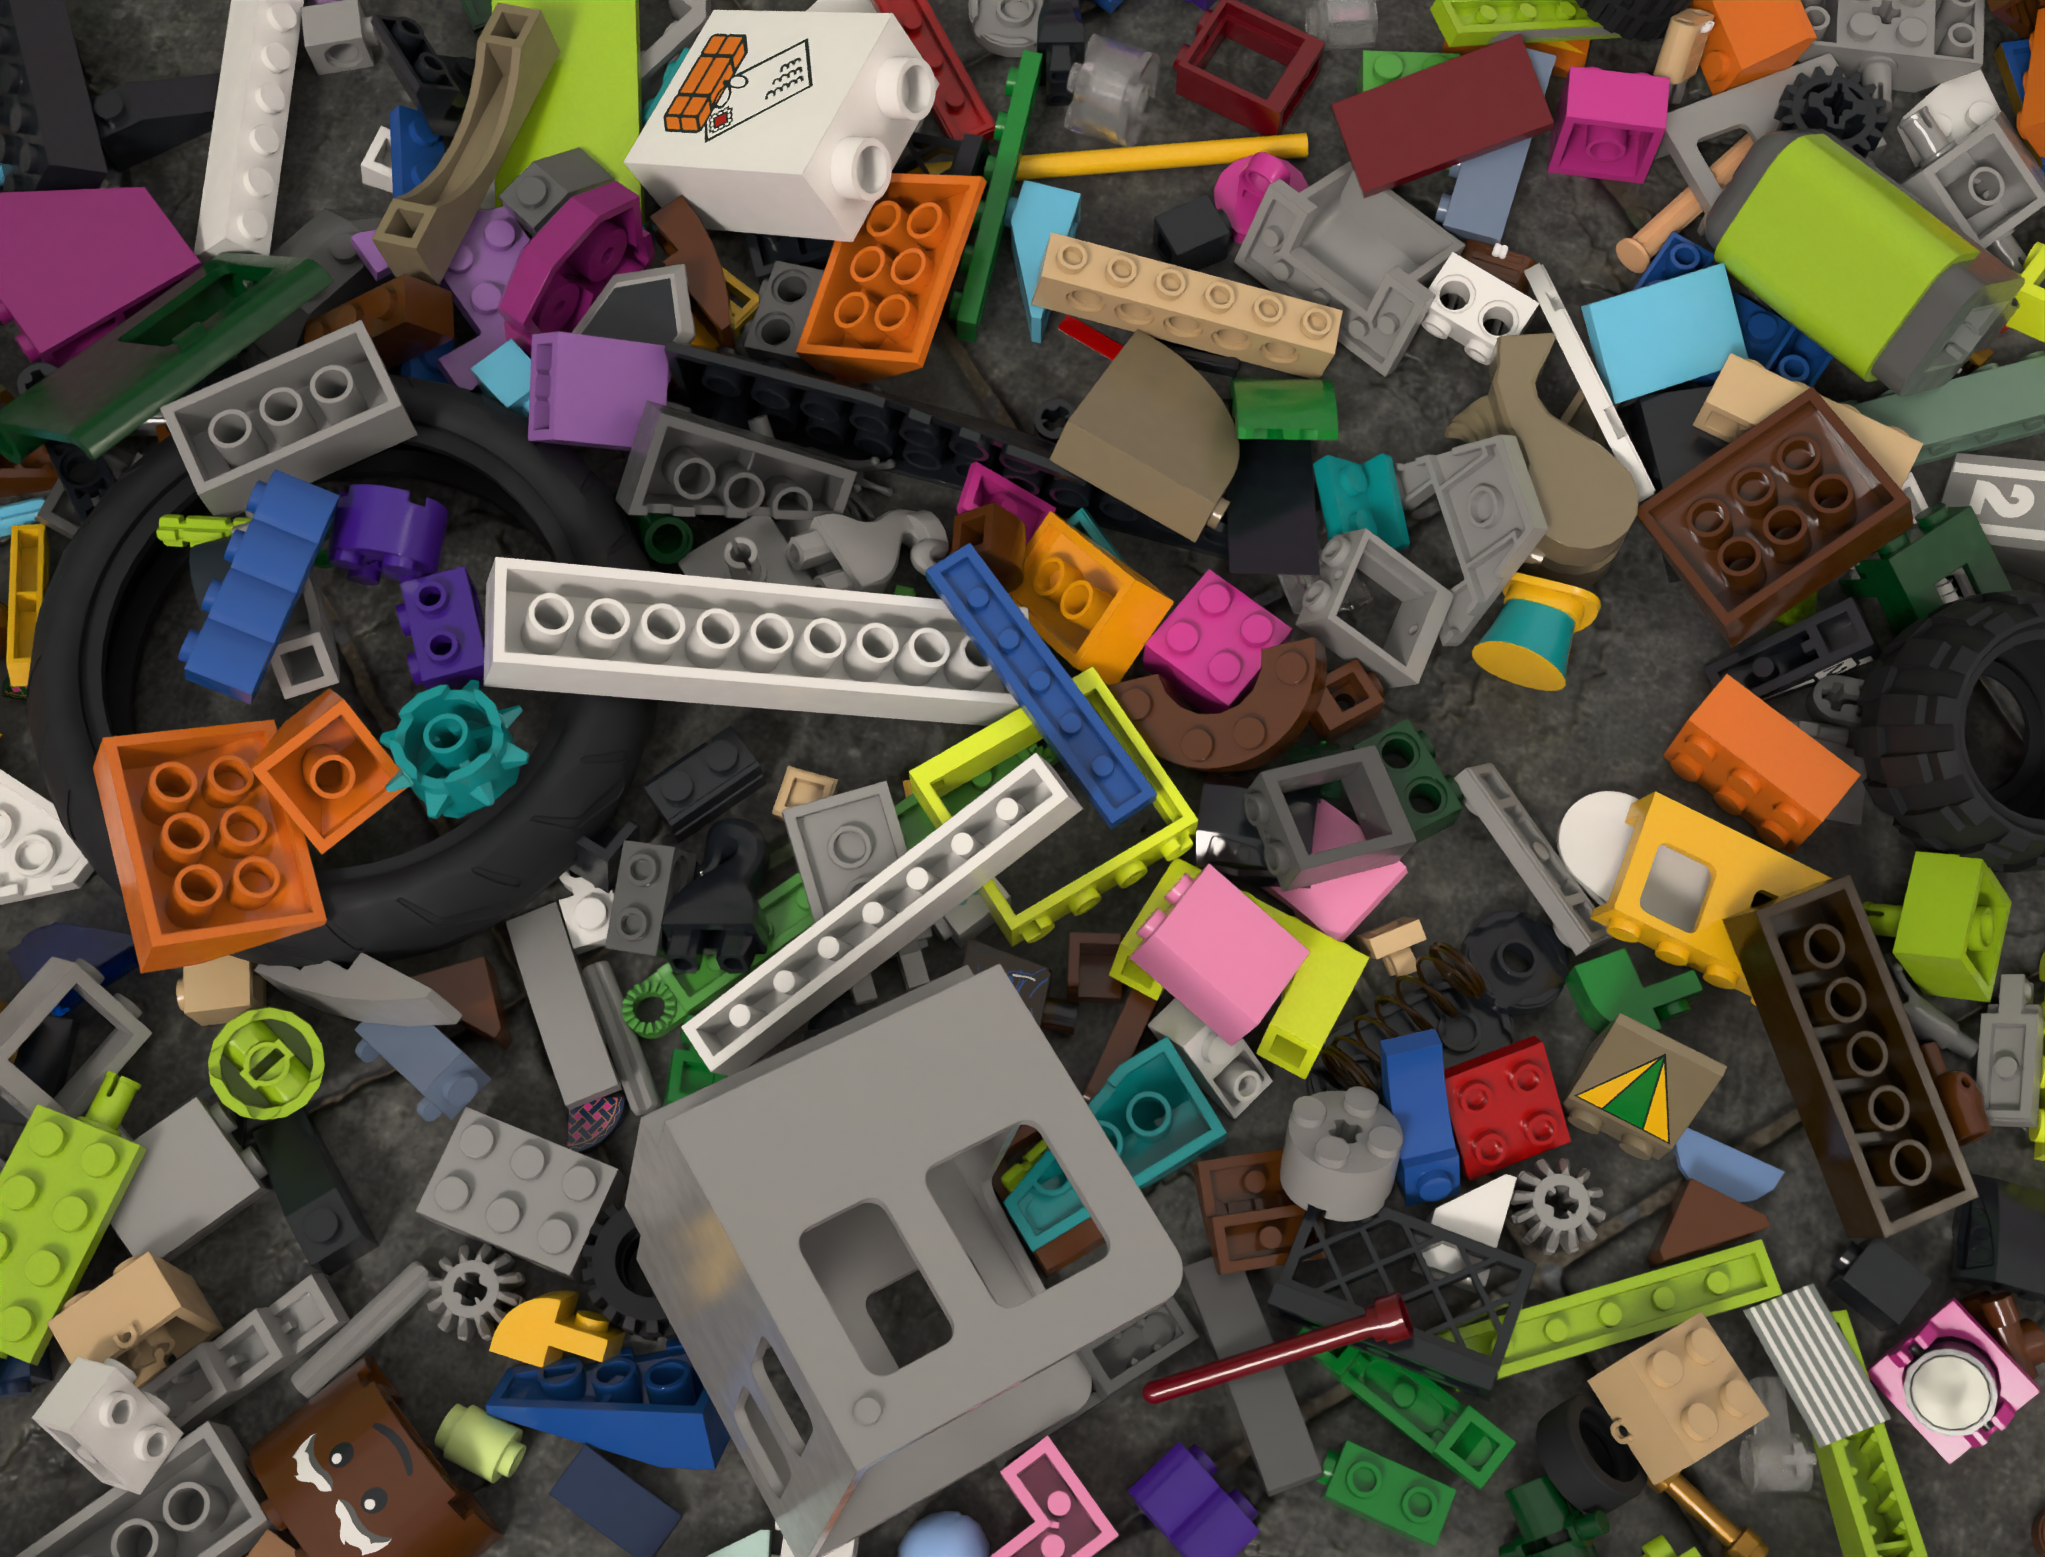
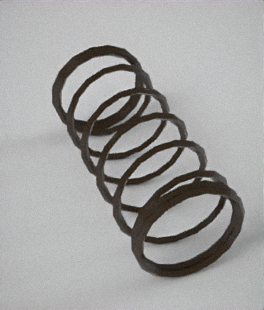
M1434 942L1433 945H1430L1429 955L1419 956L1416 961L1419 979L1408 975L1397 977L1395 986L1399 999L1387 995L1377 996L1374 1003L1378 1020L1364 1015L1356 1016L1354 1031L1358 1041L1347 1036H1335L1333 1046L1326 1045L1325 1049L1321 1050L1323 1063L1346 1090L1351 1087L1361 1086L1377 1094L1375 1085L1364 1070L1350 1056L1337 1048L1338 1041L1344 1040L1362 1049L1381 1071V1057L1366 1045L1358 1028L1359 1021L1366 1020L1384 1029L1390 1038L1400 1036L1383 1019L1379 1009L1381 1000L1391 1001L1404 1008L1421 1031L1434 1029L1421 1014L1410 1007L1404 1000L1400 990L1402 980H1409L1424 987L1434 1003L1446 1015L1458 1020L1459 1013L1456 1008L1440 992L1425 981L1420 968L1423 960L1432 961L1441 975L1462 994L1475 1000H1479L1485 994L1486 986L1483 978L1461 952L1447 943ZM1438 951L1455 961L1469 976L1473 984L1460 971L1443 961ZM1333 1058H1335L1338 1061L1341 1068L1337 1065Z

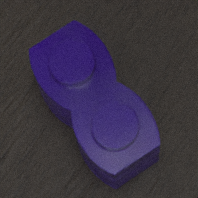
M1180 1442L1176 1443L1126 1491L1183 1557H1235L1260 1533L1252 1522L1259 1515L1258 1512L1236 1488L1227 1495L1216 1483L1212 1476L1218 1471V1468L1195 1443L1188 1450Z

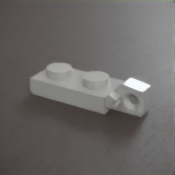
M2001 974L1999 1004H1989L1987 1013H1981L1976 1083L1984 1095V1110L1991 1126L2038 1128L2045 1020L2043 1019V1007L2040 1004H2033L2034 984L2029 982L2024 974Z

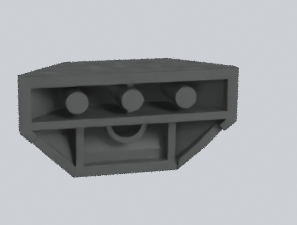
M324 208L270 255L314 260L329 273L334 282L253 342L255 347L269 360L304 345L306 322L397 278L391 273L376 281L351 246V236L360 232L376 230L384 214ZM252 281L253 286L258 283L257 281Z

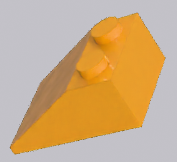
M1049 511L1025 548L1024 580L1016 590L1008 593L1018 607L1028 608L1030 624L1048 645L1074 668L1082 672L1093 666L1107 685L1116 684L1121 681L1174 603L1171 598L1145 577L1052 511Z

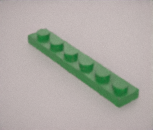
M1023 50L1019 68L1011 66L1009 69L1005 96L1011 97L1008 112L1000 110L997 117L994 140L1001 142L997 156L988 155L983 178L987 181L986 185H989L986 201L980 200L972 223V229L978 230L975 246L966 244L960 274L967 275L964 291H954L950 307L949 319L956 320L957 339L975 343L977 340L1005 226L1006 209L1012 197L1041 80V53Z

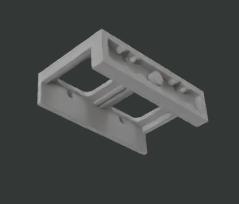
M1831 53L1667 113L1666 130L1654 158L1656 160L1666 155H1671L1705 214L1697 229L1700 237L1704 235L1703 224L1706 216L1723 190L1698 150L1697 144L1739 128L1746 130L1754 143L1763 135L1776 131L1780 121L1774 119V113L1787 84L1793 85L1797 75L1801 72L1810 78L1815 67L1821 66L1826 75H1832L1836 66L1839 65ZM1883 136L1875 151H1869L1865 158L1874 166H1876L1887 145Z

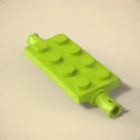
M106 1071L105 1078L85 1117L79 1115L77 1120L37 1104L0 1174V1358L7 1359L8 1355L38 1366L53 1336L47 1322L61 1313L64 1304L73 1297L147 1151L143 1146L121 1138L122 1133L117 1131L137 1090L139 1091L142 1086L122 1075L119 1077L117 1073Z

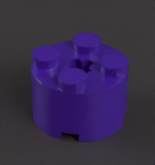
M356 484L349 486L348 494L343 489L338 491V495H340L339 505L332 522L326 555L331 565L348 569L346 576L348 580L374 586L379 585L380 578L399 581L400 585L402 582L438 573L449 515L445 506L435 500L426 498L425 507L409 502V491L380 485Z

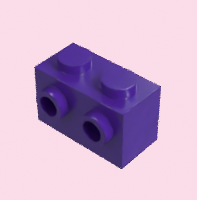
M465 566L400 583L404 603L396 605V611L405 637L412 635L415 652L407 654V660L415 685L424 684L427 690L438 685H448L450 690H462L470 680H477L481 684V689L487 688L484 686L485 622L477 588Z

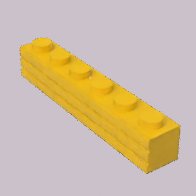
M44 524L11 525L6 665L10 683L13 687L27 686L37 617L49 587L50 545L47 529Z

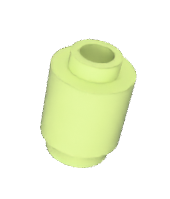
M456 1404L444 1418L434 1441V1445L444 1451L443 1456L445 1459L491 1483L497 1482L502 1475L510 1478L519 1467L526 1452V1445L520 1443L523 1434L521 1429L500 1418L487 1415V1411L475 1405L466 1408Z

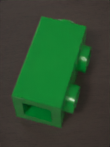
M1348 1440L1340 1444L1337 1452L1329 1448L1327 1449L1320 1465L1323 1477L1315 1480L1324 1485L1319 1497L1320 1500L1425 1548L1436 1546L1457 1491L1456 1489Z

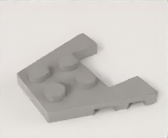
M1500 434L1454 447L1452 451L1421 456L1415 458V461L1406 464H1393L1403 510H1413L1436 493L1464 576L1462 582L1449 590L1454 594V598L1439 632L1442 646H1458L1463 643L1549 530L1516 436Z

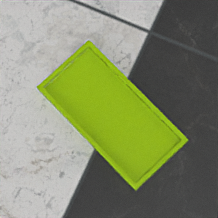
M492 0V12L497 3L541 10L560 50L495 176V208L504 206L498 196L533 161L580 147L614 177L615 181L640 196L642 225H645L644 186L623 163L643 130L639 0Z

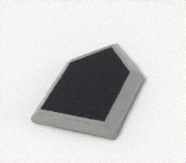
M678 264L613 275L572 333L666 346L667 341L691 344L696 337V331L689 299L686 265Z

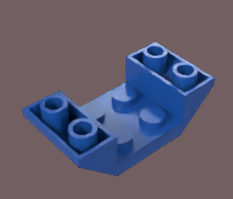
M1672 232L1633 290L1712 266L1715 260L1714 254L1681 235ZM1731 290L1748 359L1759 362L1766 370L1785 379L1802 382L1809 387H1814L1833 356L1791 323ZM1721 370L1692 379V381L1702 387L1713 386Z

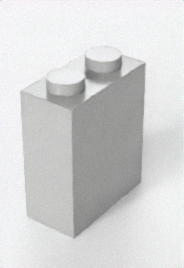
M195 1097L132 1141L143 1146L147 1151L110 1222L132 1256L143 1255L149 1251L169 1263L271 1190L263 1179L268 1172L262 1158L251 1146L245 1150L241 1148L231 1133L238 1126L221 1102L217 1101L211 1105L208 1100Z

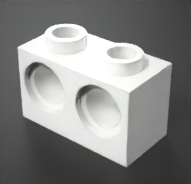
M1452 252L1429 287V290L1436 297L1421 325L1438 338L1447 339L1449 336L1464 345V351L1471 358L1479 363L1489 365L1497 338L1500 336L1488 333L1483 326V322L1488 319H1499L1507 325L1509 330L1508 333L1501 336L1523 335L1534 318L1539 303ZM1448 293L1457 294L1463 298L1466 306L1458 310L1448 309L1441 303L1440 297Z

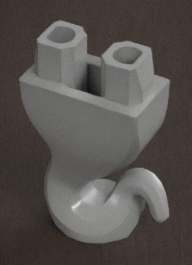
M906 509L891 510L870 522H861L833 513L814 517L807 531L791 537L785 550V557L794 570L802 571L815 567L819 576L814 578L810 587L883 594L897 568L901 544L911 549V563L918 572L925 576L926 570L937 563L935 562L936 560L946 558L949 544L946 531L940 520L927 510L917 512Z

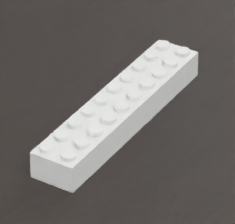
M495 557L486 583L485 687L989 726L1021 708L941 599ZM1018 607L1029 621L1028 608Z

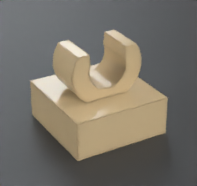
M1405 916L1355 936L1362 954L1373 959L1383 958L1389 976L1396 975L1397 977L1417 971L1416 959L1409 946L1427 940L1420 920Z

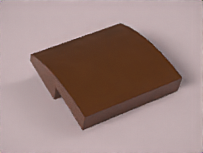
M1283 1149L1192 1162L1203 1223L1218 1275L1285 1265L1306 1210L1296 1205L1281 1185L1279 1173ZM1321 1210L1317 1221L1326 1239ZM1314 1230L1307 1247L1319 1243ZM1321 1252L1301 1262L1323 1259L1326 1256L1324 1252Z

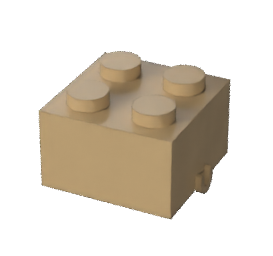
M149 1251L143 1255H136L123 1261L115 1268L111 1278L95 1289L81 1292L69 1299L64 1304L63 1311L47 1322L71 1365L77 1357L99 1363H104L107 1358L117 1360L136 1374L137 1379L133 1384L139 1390L171 1366L168 1361L171 1355H174L179 1360L199 1343L209 1342L224 1331L223 1326L194 1278Z
M1703 1312L1684 1321L1587 1380L1613 1421L1610 1427L1613 1438L1620 1444H1628L1654 1486L1696 1463L1770 1415ZM1622 1425L1627 1429L1628 1435L1626 1437L1620 1433L1619 1426Z

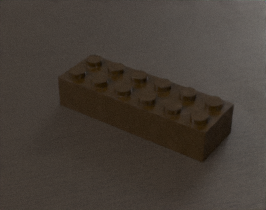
M1851 875L1809 885L1722 919L1847 1237L1886 1238L1978 1198L1979 1194Z

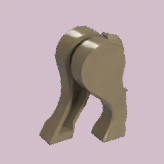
M1554 333L1500 336L1497 338L1490 358L1489 375L1491 385L1488 395L1480 397L1456 415L1446 426L1444 437L1446 439H1460L1468 444L1500 434L1516 436L1549 529L1520 566L1519 570L1523 574L1549 579L1582 589L1590 587L1606 575L1623 544L1624 538L1638 513L1639 493L1629 471L1605 449V436L1581 387L1560 420L1551 415L1538 398L1536 383L1543 372L1555 340ZM1592 356L1590 359L1598 373L1595 358ZM1623 402L1613 404L1616 411L1622 405Z

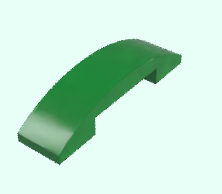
M1302 1328L1297 1335L1309 1332V1330ZM1347 1345L1311 1356L1344 1387L1402 1435L1480 1491L1517 1444V1442L1470 1405L1467 1408L1428 1377Z

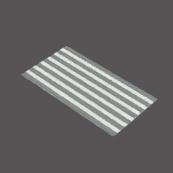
M1813 1283L1744 1310L1746 1317L1819 1448L1891 1419Z

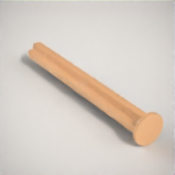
M1748 133L1709 167L1722 190L1732 180L1733 174L1754 144ZM1689 186L1632 238H1623L1617 243V256L1626 268L1635 273L1645 272L1650 265V259L1660 251L1671 233L1675 232L1678 234L1703 212Z

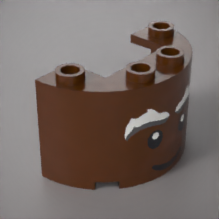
M370 1354L364 1355L251 1446L250 1457L245 1462L253 1476L260 1482L268 1497L261 1502L262 1510L277 1529L284 1531L288 1528L297 1540L300 1547L294 1551L296 1557H479L504 1536L472 1491L458 1487L397 1405L403 1400L402 1396Z

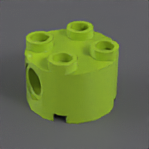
M266 1006L248 1009L228 1021L213 1041L208 1067L210 1084L225 1106L240 1116L267 1120L287 1117L305 1106L320 1087L325 1062L322 1043L310 1023L293 1011Z

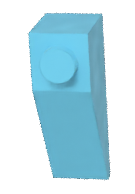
M1024 180L1019 197H1011L1008 202L1004 225L1011 227V248L1031 341L1041 344L1052 310L1031 305L1040 263L1051 232L1075 238L1080 223L1081 193Z

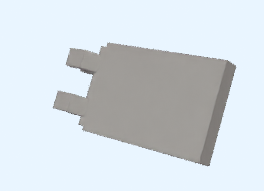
M887 781L782 810L783 820L814 924L908 852ZM931 927L890 957H897L906 991L930 982L921 949L929 947L927 939L933 936ZM871 973L849 989L852 1000L857 1006L875 1001L878 998Z

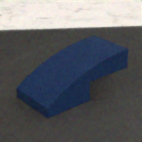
M586 1444L549 1492V1495L634 1557H655L683 1518L682 1514Z

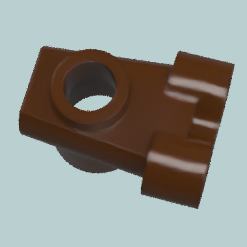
M1983 1291L1968 1295L1959 1300V1303L2033 1380L2039 1376L2035 1366L2045 1362V1334L2034 1321L2021 1317L2011 1292L1991 1295L1989 1291Z

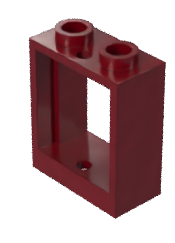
M1220 0L1213 11L1207 9L1204 12L1197 26L1196 38L1190 46L1184 44L1176 56L1173 65V71L1177 72L1176 94L1263 136L1280 135L1321 71L1326 42L1237 0ZM1225 37L1287 66V69L1267 100L1205 71L1206 66Z

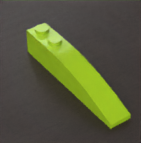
M1847 1310L1830 1312L1869 1379ZM1884 1422L1819 1448L1812 1435L1843 1557H1928Z

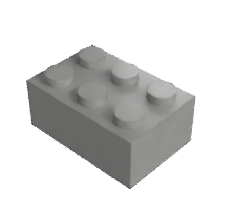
M465 1107L416 1212L432 1223L480 1243L490 1244L497 1250L582 1285V1269L587 1268V1261L582 1257L584 1244L592 1245L594 1236L589 1231L595 1221L600 1225L605 1222L609 1216L604 1210L612 1203L618 1207L629 1180L615 1167Z

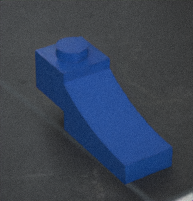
M1436 1029L1381 1040L1383 1106L1395 1116L1403 1133V1145L1395 1181L1406 1207L1459 1195V1154L1455 1147L1448 1108L1442 1042Z

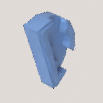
M1688 1127L1672 1149L1673 1155L1676 1156L1678 1168L1686 1180L1693 1178L1742 1204L1754 1202L1773 1190L1785 1173L1783 1170Z

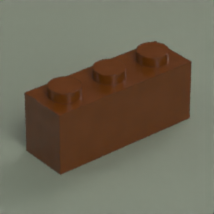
M403 274L306 322L304 344L362 320L386 369L389 370L454 339L452 292Z

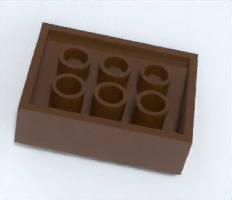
M1813 386L1638 506L1636 516L1699 607L1731 648H1734L1914 526L1911 500Z

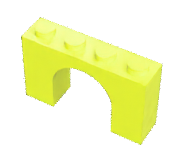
M1176 858L1171 862L1120 943L1109 976L1158 1001L1165 988L1129 958L1143 941L1136 932L1157 908L1162 912L1168 909L1171 904L1164 899V896L1184 873L1193 879L1202 871L1201 869L1180 858ZM1241 891L1310 951L1281 992V1004L1273 1016L1256 1052L1257 1055L1306 1080L1370 957L1353 949L1348 944L1337 941L1312 928L1300 919L1289 916L1262 902L1252 894Z

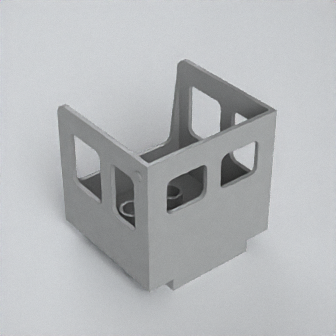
M1000 963L976 975L972 973L967 964L655 1110L640 1119L625 1200V1207L641 1235L636 1260L794 1557L826 1556L1077 1413L1090 1396L1092 1379L1076 1352L1166 1303L1177 1291L1182 1281L1183 1265L1178 1250ZM1020 1125L1032 1126L1041 1134L1107 1244V1254L1104 1259L1047 1290L1043 1286L999 1204L992 1186V1177ZM919 1270L947 1317L952 1328V1336L945 1345L899 1369L867 1312L866 1300L873 1293ZM770 1347L773 1348L812 1422L813 1432L806 1445L765 1371L763 1357L766 1349Z

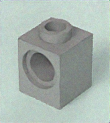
M342 0L300 7L305 49L318 75L374 66L372 46H378L379 41L370 22L373 17H365L358 0Z

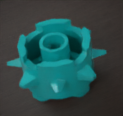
M470 680L462 690H450L448 685H438L417 693L400 710L398 715L401 721L397 729L381 734L380 743L391 749L395 763L400 769L387 783L385 788L388 792H393L411 787L414 793L426 804L428 817L438 819L441 814L445 817L461 818L467 813L486 806H492L498 797L516 784L520 772L519 766L528 764L529 753L515 745L508 729L523 712L520 705L498 710L495 703L481 691V684L477 680Z

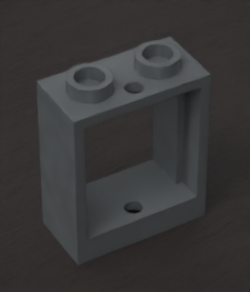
M1376 745L1262 771L1243 795L1245 798L1244 808L1249 822L1257 827L1265 847L1264 858L1269 871L1277 876L1283 892L1395 864L1417 842ZM1341 780L1366 841L1308 855L1283 793Z

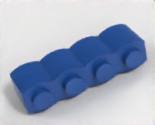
M276 469L268 483L261 480L257 481L246 507V511L253 513L254 516L246 532L239 529L234 531L224 555V560L232 563L223 581L215 578L212 580L203 599L201 610L209 612L208 618L201 631L192 628L189 630L181 647L178 660L186 663L184 668L186 680L247 704H252L334 520L340 495Z

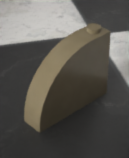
M1137 329L1068 419L1049 460L1191 541L1196 542L1206 525L1216 529L1230 505V501L1222 496L1238 466L1239 440L1235 439V425L1230 413L1211 385L1178 354Z

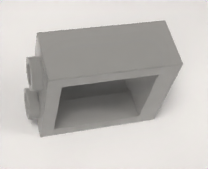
M1367 528L1333 536L1323 549L1320 575H1316L1314 582L1306 590L1302 599L1303 608L1295 625L1310 636L1315 637L1349 663L1357 658L1364 671H1372L1384 689L1418 684L1454 594ZM1356 568L1402 601L1383 649L1336 616Z
M52 956L0 1013V1096L28 1120L37 1104L77 1120L78 1116H81L93 1102L105 1078L106 1071L118 1074L152 1034L138 1020L142 1011L123 995L115 993L112 996L100 985L105 979L104 976L95 967L81 958L71 962ZM73 988L116 1028L60 1092L52 1098L8 1059Z

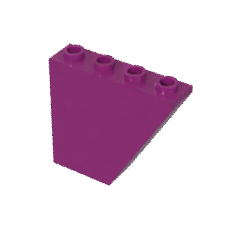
M145 187L0 193V321L3 325L13 321L21 334L14 338L32 364L41 360L43 363L52 364L59 368L202 266L199 259Z

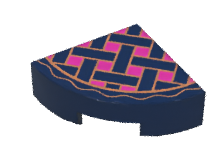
M599 1098L569 1110L567 1148L585 1155L593 1152L598 1146L609 1139L623 1123L628 1105L626 1098Z

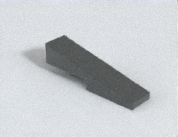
M1172 1296L1163 1305L1076 1352L1092 1379V1389L1087 1402L1071 1417L995 1459L994 1462L999 1470L1019 1458L1047 1435L1049 1437L1195 1342L1199 1335L1175 1298Z

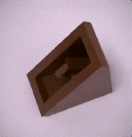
M484 956L410 977L433 989L458 1010L463 1016L457 1024L507 1051L512 1043L498 978L496 970Z
M1690 1178L1677 1188L1647 1255V1260L1650 1268H1654L1754 1236L1769 1228L1770 1224L1766 1215Z

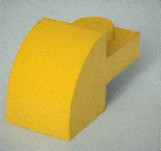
M559 1290L528 1300L507 1313L493 1335L489 1351L541 1368L562 1359L563 1351L604 1362L621 1352L626 1331L609 1326L610 1320L596 1312L580 1310L574 1315L580 1293Z

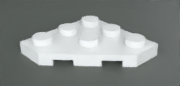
M0 769V905L81 888L94 872V869L66 833L54 804Z

